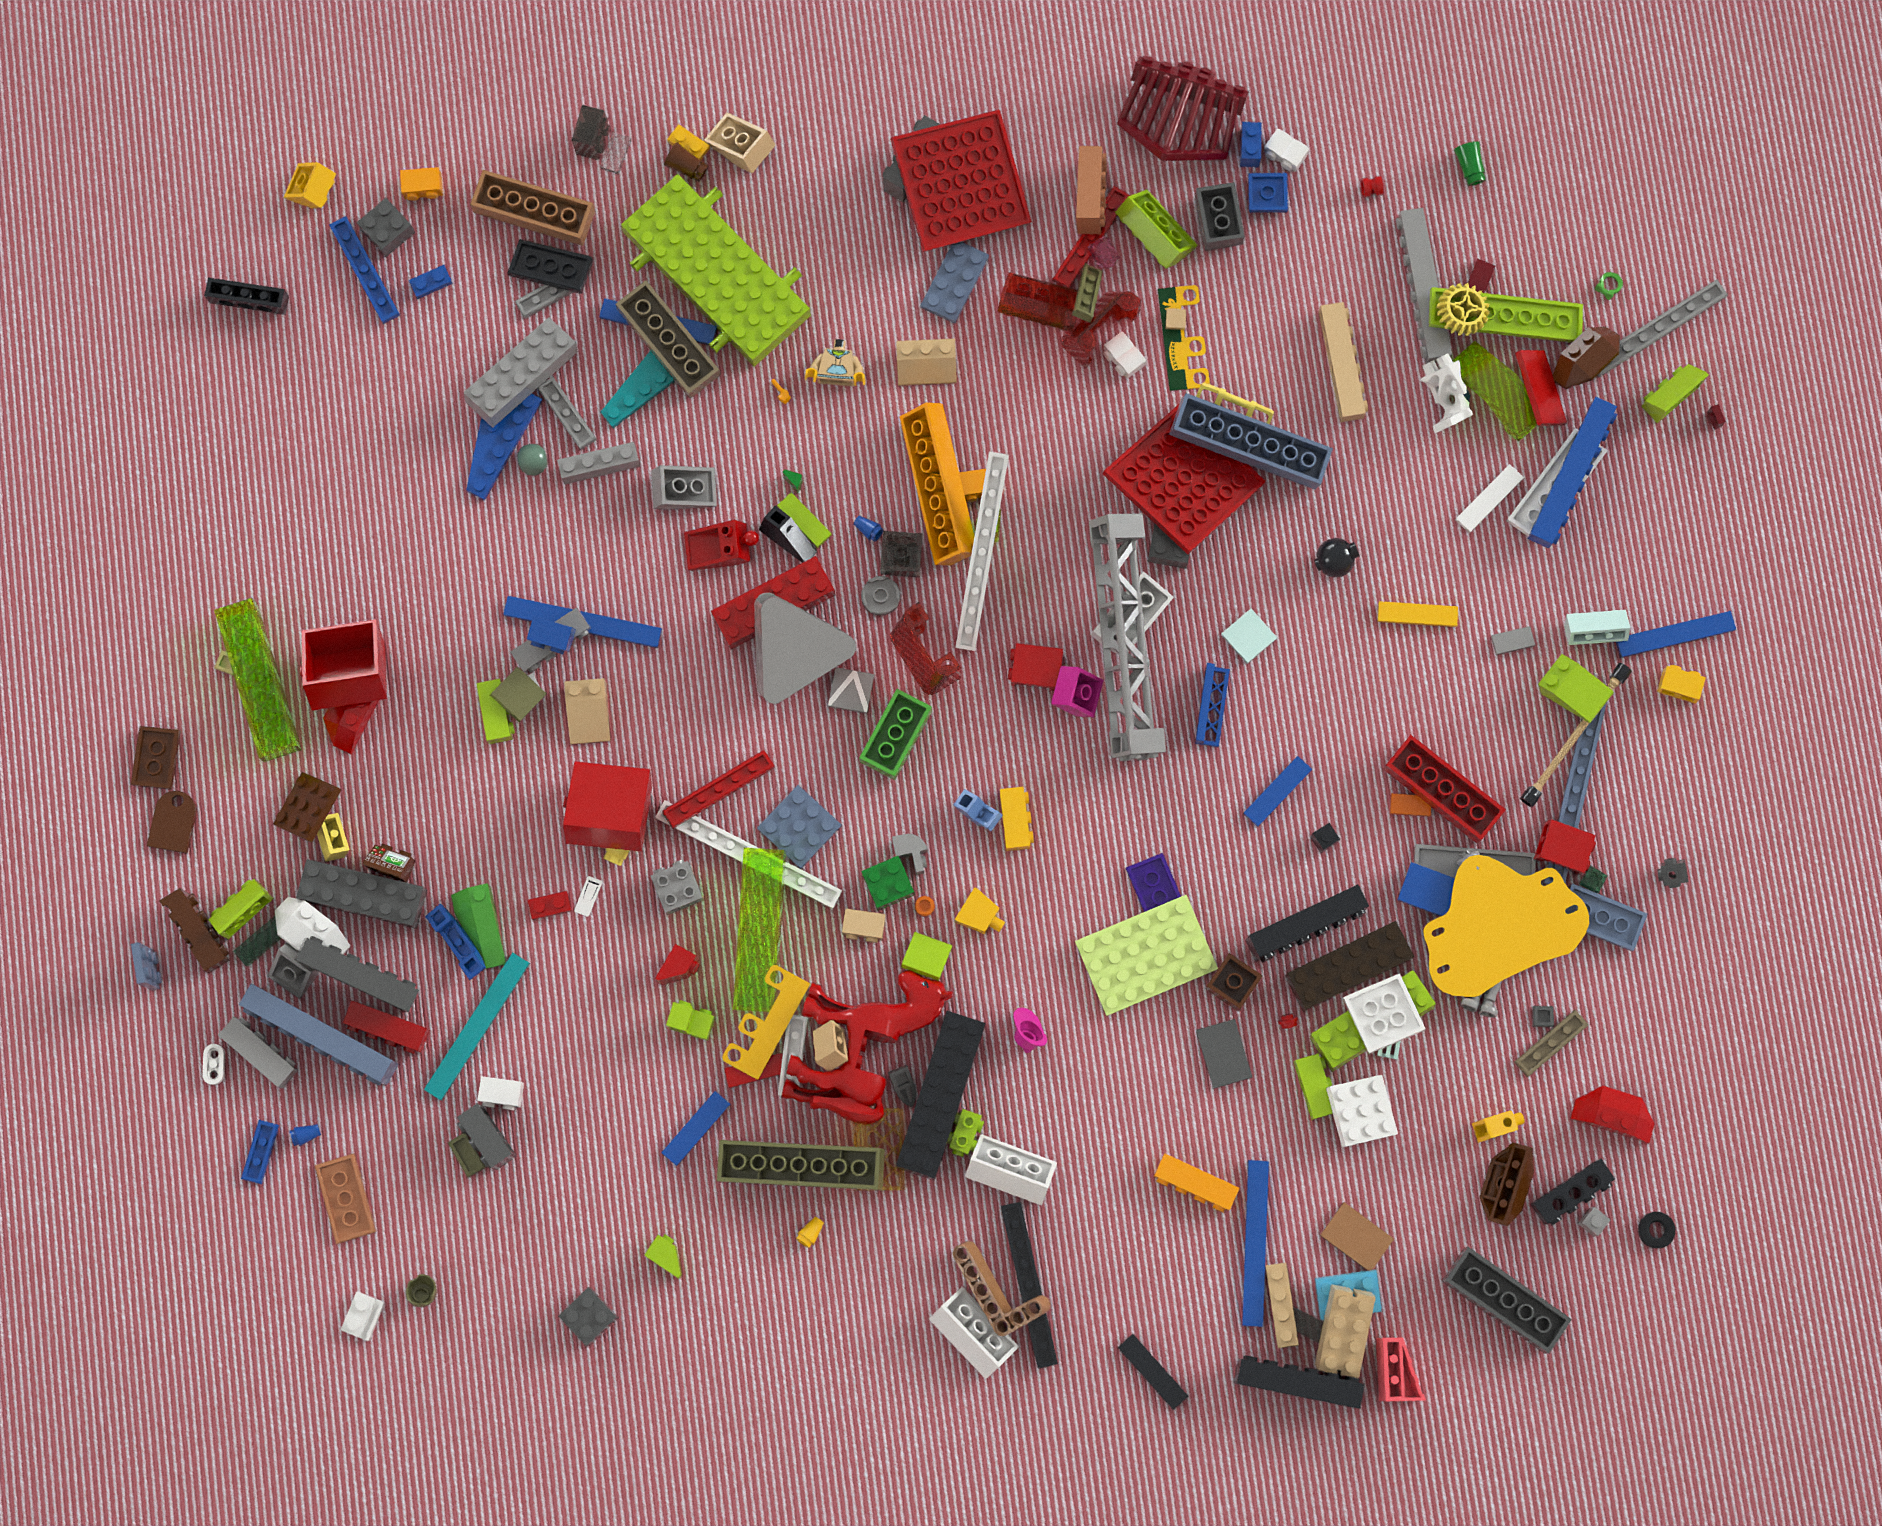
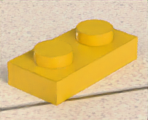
M679 124L667 139L673 146L678 142L699 159H702L710 149V145Z

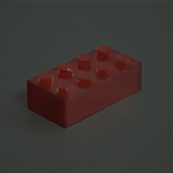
M1009 272L1001 293L997 312L1003 313L1006 316H1014L1025 321H1033L1044 326H1052L1063 331L1073 332L1078 318L1072 315L1078 290Z

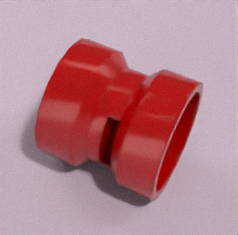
M1375 176L1373 179L1361 178V191L1364 198L1370 197L1371 194L1377 196L1384 194L1381 176Z

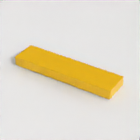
M1379 601L1377 622L1457 627L1458 606Z

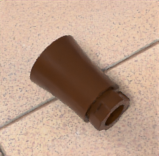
M678 142L671 148L664 162V166L672 168L691 179L694 178L698 182L703 179L709 167L703 163V160L687 151Z

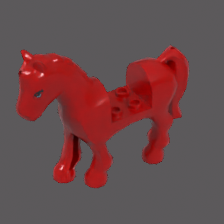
M905 970L898 975L897 980L907 1002L898 1004L868 1002L852 1006L829 998L823 992L821 985L812 982L808 997H806L802 1016L813 1018L820 1026L830 1020L837 1024L845 1025L847 1029L848 1061L844 1062L838 1069L823 1072L811 1069L799 1057L791 1055L786 1074L796 1076L800 1083L814 1084L819 1089L802 1088L794 1080L786 1078L781 1097L794 1099L800 1103L807 1102L810 1105V1109H828L846 1120L859 1124H874L881 1120L884 1115L882 1095L887 1080L875 1073L861 1070L863 1062L861 1052L865 1053L867 1040L890 1044L896 1043L898 1037L929 1026L940 1016L945 1001L952 998L953 991H945V986L941 981L926 979L911 970Z

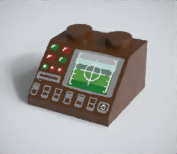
M381 844V847L374 845L364 859L363 865L371 871L407 883L415 864V860L411 857L412 854L400 850L399 853L392 851L393 847L386 844Z

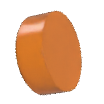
M921 896L916 900L915 911L918 915L927 917L934 912L935 904L932 898Z

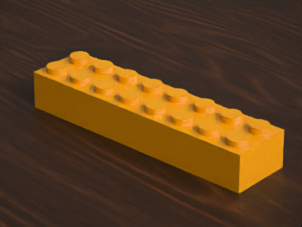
M926 402L899 417L934 564L953 565L971 556L975 536L943 404Z

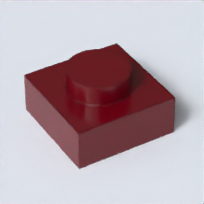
M1719 404L1711 406L1707 411V421L1713 426L1714 430L1721 428L1726 421Z

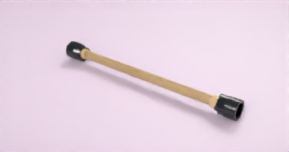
M1618 663L1610 675L1611 679L1607 687L1614 690L1619 684H1623L1632 673V670L1625 664ZM1582 720L1538 781L1524 791L1520 797L1524 804L1532 808L1542 795V787L1589 724L1587 721Z

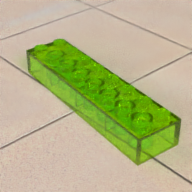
M249 598L215 609L214 612L259 759L267 762L301 751L302 748L257 602L253 598Z
M744 848L733 1010L770 1012L777 999V989L765 982V976L772 965L779 966L786 864L785 850ZM773 971L770 979L776 984L778 983V971Z

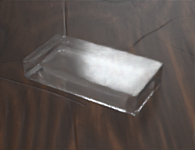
M612 132L600 164V169L619 175L631 143V137Z

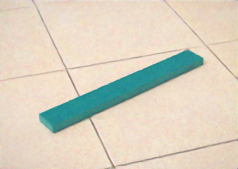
M512 952L424 1088L425 1091L439 1100H443L529 967V962Z

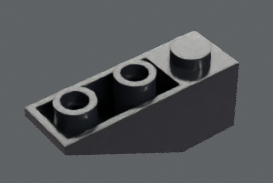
M774 506L763 518L759 531L802 563L811 559L817 553L793 519L777 506Z

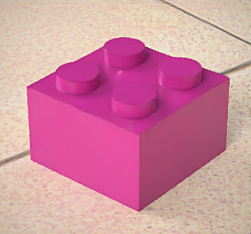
M1061 666L1051 704L1076 717L1094 718L1104 680L1079 667Z

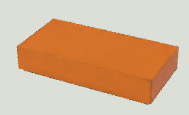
M1391 793L1390 814L1431 816V806L1417 795Z

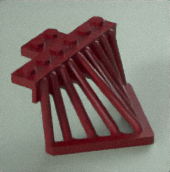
M1139 56L1131 77V81L1134 84L1116 125L1162 161L1226 160L1230 150L1236 115L1241 116L1249 91L1240 85H1229L1222 79L1214 80L1216 73L1205 67L1201 69L1194 67L1190 62H1179L1177 67H1173L1169 62H1158L1150 56ZM1141 85H1146L1133 119L1130 122L1127 116ZM1158 89L1141 131L1138 128V124L1152 90ZM1168 92L1169 96L1153 138H1150L1148 136L1162 98ZM1177 96H1180L1181 99L1162 147L1159 145L1161 136ZM1189 100H1192L1193 103L1177 150H1170ZM1201 103L1205 104L1193 149L1186 150ZM1214 107L1217 111L1208 149L1200 150L1211 110ZM1224 111H1227L1229 116L1222 149H1216Z

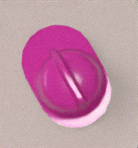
M1017 1008L1013 1014L1016 1025L1014 1039L1023 1048L1025 1053H1030L1038 1046H1044L1047 1043V1037L1038 1017L1032 1011L1026 1008Z

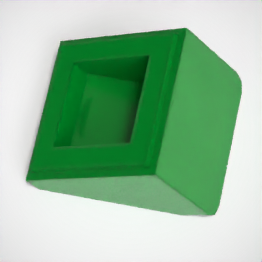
M786 469L783 470V478L799 493L803 482L802 474Z

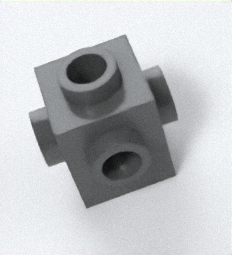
M1665 859L1664 863H1661V869H1657L1659 881H1663L1664 886L1668 885L1669 888L1680 887L1681 883L1689 882L1685 859Z

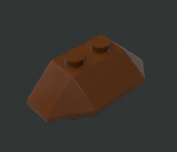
M1588 327L1560 354L1553 372L1555 383L1564 389H1569L1571 386L1593 380L1619 355L1620 335L1607 327Z
M1512 1142L1509 1147L1491 1159L1479 1197L1488 1221L1509 1226L1522 1212L1534 1175L1533 1148Z

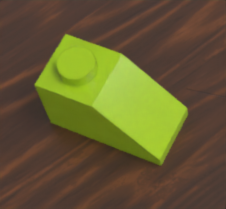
M666 1234L663 1237L657 1235L644 1256L680 1279L682 1272L677 1246L673 1244L675 1240Z

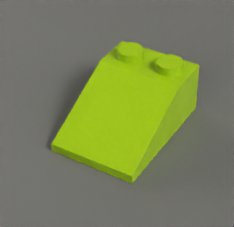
M1563 654L1560 655L1538 683L1543 696L1588 723L1592 722L1614 693L1613 690L1580 664Z

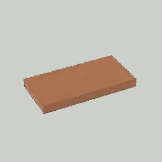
M355 1153L314 1165L335 1243L340 1244L375 1233L376 1228Z

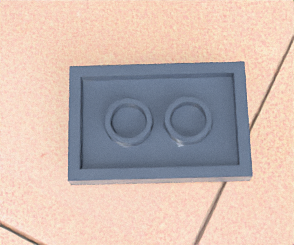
M139 942L132 943L131 950L137 984L152 991L160 989L159 984L162 983V977L160 972H157L156 964L159 963L157 952Z

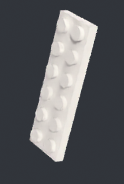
M1576 428L1507 519L1509 524L1526 536H1529L1578 432ZM1600 445L1598 447L1601 448L1598 457L1596 459L1593 458L1590 463L1593 465L1591 472L1608 451ZM1585 475L1582 481L1585 482L1588 476Z

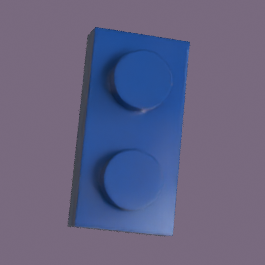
M445 265L409 280L417 299L453 284Z

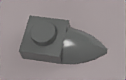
M904 1065L887 1072L893 1089L900 1100L909 1107H913L916 1089L908 1066Z

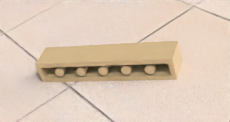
M1344 302L1321 305L1319 317L1340 422L1364 419L1366 412H1368V405L1362 396L1364 385L1363 382L1359 381L1358 375L1361 374L1360 365L1355 361L1357 350L1356 346L1352 345L1353 330L1351 326H1348L1347 321L1349 319V310L1345 308Z

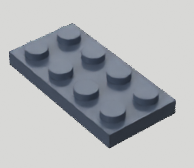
M963 242L952 244L920 307L956 324L989 259V254Z
M1572 883L1569 889L1583 900L1589 913V926L1586 933L1633 952L1648 914ZM1573 905L1568 907L1565 910L1566 914H1571L1577 911L1578 906Z

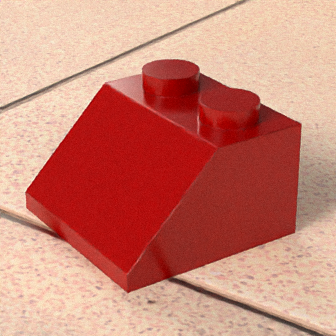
M675 944L656 975L655 980L660 985H665L690 978L691 974L695 975L698 971L700 960L695 954Z

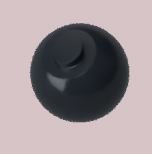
M1331 538L1319 546L1316 553L1317 559L1314 562L1318 571L1322 570L1325 575L1337 578L1348 574L1352 570L1355 558L1360 557L1355 542L1349 544L1344 539Z

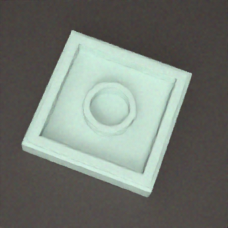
M1252 609L1248 610L1221 633V636L1246 664L1277 639V636Z

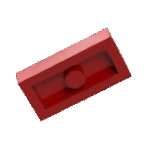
M567 891L528 900L532 920L572 911Z

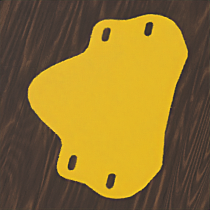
M1483 855L1470 856L1462 862L1457 870L1449 911L1445 915L1428 922L1423 930L1429 950V972L1431 978L1441 991L1450 995L1464 997L1479 996L1512 975L1543 961L1574 951L1585 936L1589 926L1587 907L1583 900L1567 887L1561 875L1553 868H1545L1530 876H1523L1491 857ZM1553 878L1552 883L1546 886L1541 885L1543 879ZM1573 905L1578 906L1577 911L1571 914H1566L1565 910L1568 907ZM1440 927L1444 928V933L1435 937L1432 936L1433 930ZM1448 964L1450 966V969L1444 973L1439 974L1437 972V969L1443 965Z

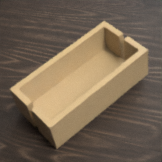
M1331 1284L1315 1360V1366L1318 1370L1337 1374L1338 1370L1341 1375L1359 1378L1376 1298L1372 1292L1353 1289L1352 1292L1348 1287Z

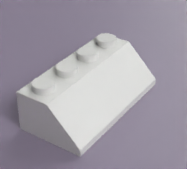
M1142 572L1139 575L1144 630L1146 631L1174 597L1149 575ZM1112 608L1107 613L1108 628H1111L1116 622L1115 608ZM1136 620L1132 622L1125 633L1126 637L1133 644L1138 641ZM1099 623L1090 635L1102 644ZM1115 634L1113 638L1115 641H1117V636ZM1110 648L1111 651L1118 654L1113 648Z
M980 1134L965 1177L1042 1205L1057 1162Z
M963 1287L929 1318L985 1379L998 1369L1019 1347L1009 1335L999 1336L994 1332L981 1306Z

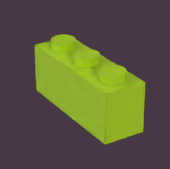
M500 679L476 683L486 740L489 745L513 740L512 734H515L514 724L509 721L510 714L490 696L502 683Z
M1318 1053L1295 1060L1293 1063L1311 1121L1332 1115L1333 1112L1326 1090L1327 1087L1332 1086L1330 1077H1326L1324 1069H1326L1324 1058H1320Z

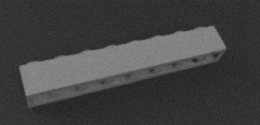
M1424 208L1400 211L1398 218H1396V227L1401 232L1399 243L1400 247L1404 248L1405 253L1403 255V264L1408 268L1406 279L1407 284H1411L1412 289L1410 291V300L1415 305L1413 315L1415 322L1418 321L1419 325L1417 337L1418 340L1422 341L1423 347L1420 348L1422 359L1425 358L1426 364L1433 360L1435 363H1438L1437 358L1447 353L1451 358L1452 353L1447 329L1429 327L1430 289L1432 287L1439 288Z

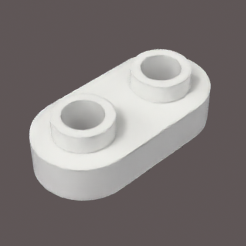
M218 1044L208 1045L203 1052L202 1076L204 1081L211 1085L221 1083L225 1076V1050ZM214 1051L218 1052L217 1058L212 1057ZM216 1071L218 1075L213 1079L211 1074Z

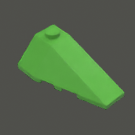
M488 883L477 885L452 894L455 915L480 953L486 969L505 965L506 960L491 886Z

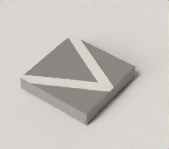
M835 667L828 707L867 714L875 675Z

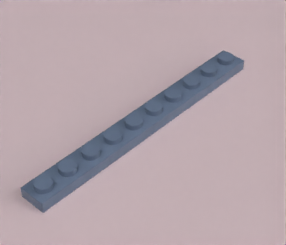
M1606 704L1592 722L1588 724L1575 743L1558 822L1577 829ZM1548 862L1547 868L1557 870L1563 881L1566 882L1568 869ZM1548 877L1544 879L1543 884L1548 885L1552 883L1553 878Z

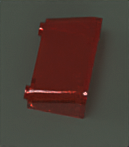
M1109 291L1096 302L1091 322L1079 319L1064 333L1061 341L1062 347L1086 369L1092 363L1090 352L1096 347L1097 343L1094 333L1111 316L1118 322L1125 318L1133 322L1140 314L1142 300L1129 291Z

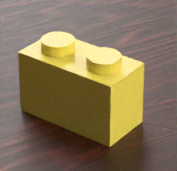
M339 814L327 815L317 833L325 862L345 858L350 850Z

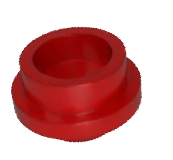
M1292 1013L1282 1015L1281 1019L1278 1020V1024L1281 1025L1282 1029L1297 1026L1298 1016H1293Z

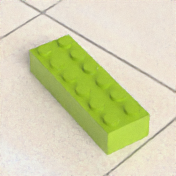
M1414 970L1404 975L1402 980L1419 1016L1421 1017L1434 1009L1435 1001ZM1349 1011L1310 1035V1040L1321 1057L1324 1058L1331 1072L1367 1051Z

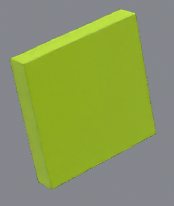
M914 932L901 968L939 981L953 945Z

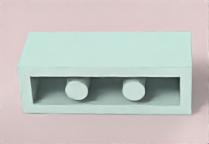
M1626 610L1566 614L1564 628L1568 645L1628 641L1630 624Z

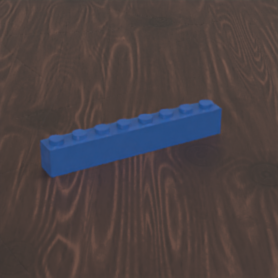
M1598 397L1594 398L1527 539L1548 549L1552 544H1557L1561 536L1558 531L1561 526L1565 527L1569 519L1566 514L1569 509L1573 510L1577 499L1574 497L1577 492L1581 493L1585 482L1582 480L1585 475L1588 476L1593 468V465L1590 463L1593 458L1596 459L1601 451V448L1598 446L1601 441L1606 440L1609 431L1606 429L1609 423L1613 424L1617 417V414L1614 413L1617 406Z

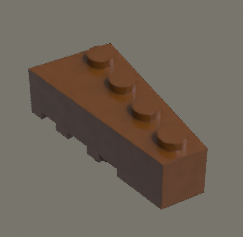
M179 888L159 900L163 907L165 906L171 911L168 916L177 927H181V936L187 944H191L190 950L205 972L211 973L230 961L227 957L229 954L224 944H219L217 940L219 937L218 933L213 927H209L207 923L209 918L203 910L200 911L197 907L199 902L193 893L190 894Z

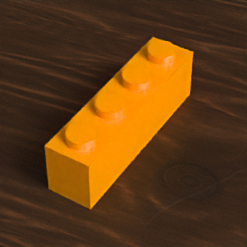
M1166 1153L1163 1154L1153 1176L1157 1178V1183L1166 1187L1170 1184L1176 1187V1192L1183 1195L1190 1193L1194 1195V1200L1205 1204L1207 1201L1213 1204V1209L1224 1213V1210H1230L1239 1190V1187Z

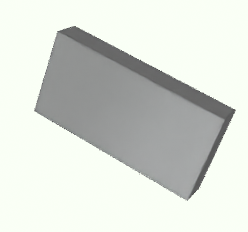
M1530 626L1491 635L1496 655L1535 646Z

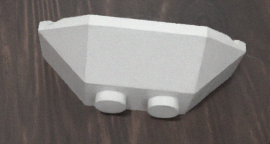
M287 897L274 912L277 935L297 951H299L304 938L310 939L311 936L321 939L323 941L322 945L326 947L333 945L342 949L341 954H344L350 948V944L337 925L304 900Z

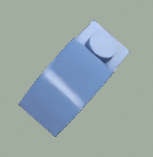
M966 789L963 790L953 804L965 817L989 831L993 830L1003 816L999 811L988 806L978 796Z

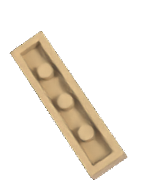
M1287 1263L1266 1265L1278 1348L1299 1346Z

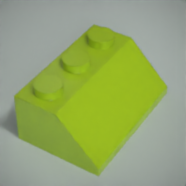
M1687 364L1684 368L1680 366L1672 373L1673 377L1670 380L1666 378L1658 385L1660 389L1655 393L1653 391L1649 392L1643 398L1645 402L1641 407L1656 423H1659L1697 390L1709 374L1690 364Z
M255 879L246 881L241 886L242 890L237 894L234 893L226 900L227 903L222 908H216L211 913L212 917L208 919L219 935L228 940L274 899Z

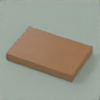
M1345 1202L1342 1203L1320 1234L1322 1238L1367 1271L1373 1270L1394 1240V1238Z

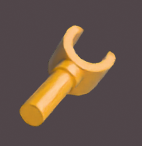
M772 379L771 383L780 392L777 398L783 404H787L791 399L789 392L783 389L775 379Z

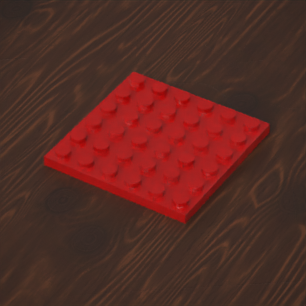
M1000 109L890 138L923 252L1032 222Z
M1178 404L1108 466L1102 474L1189 555L1253 496L1266 481L1248 464L1169 435L1179 407Z

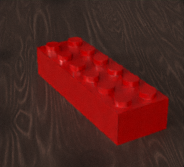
M815 556L711 610V614L730 650L755 638L754 603L760 594L772 593L806 611L835 596V590L818 558Z
M1411 734L1383 768V770L1425 801L1431 808L1477 844L1506 811L1504 807Z

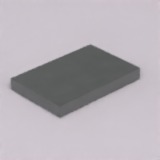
M1235 1019L1196 1030L1213 1089L1252 1078Z

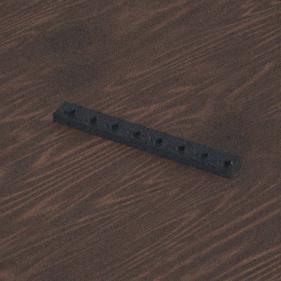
M1016 1202L1000 1207L1024 1304L1036 1296L1042 1295L1021 1202ZM1035 1303L1036 1308L1040 1310V1306ZM1045 1313L1027 1323L1038 1369L1058 1364L1047 1314Z

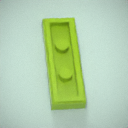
M792 492L777 505L779 509L793 519L803 534L817 548L832 536V533Z

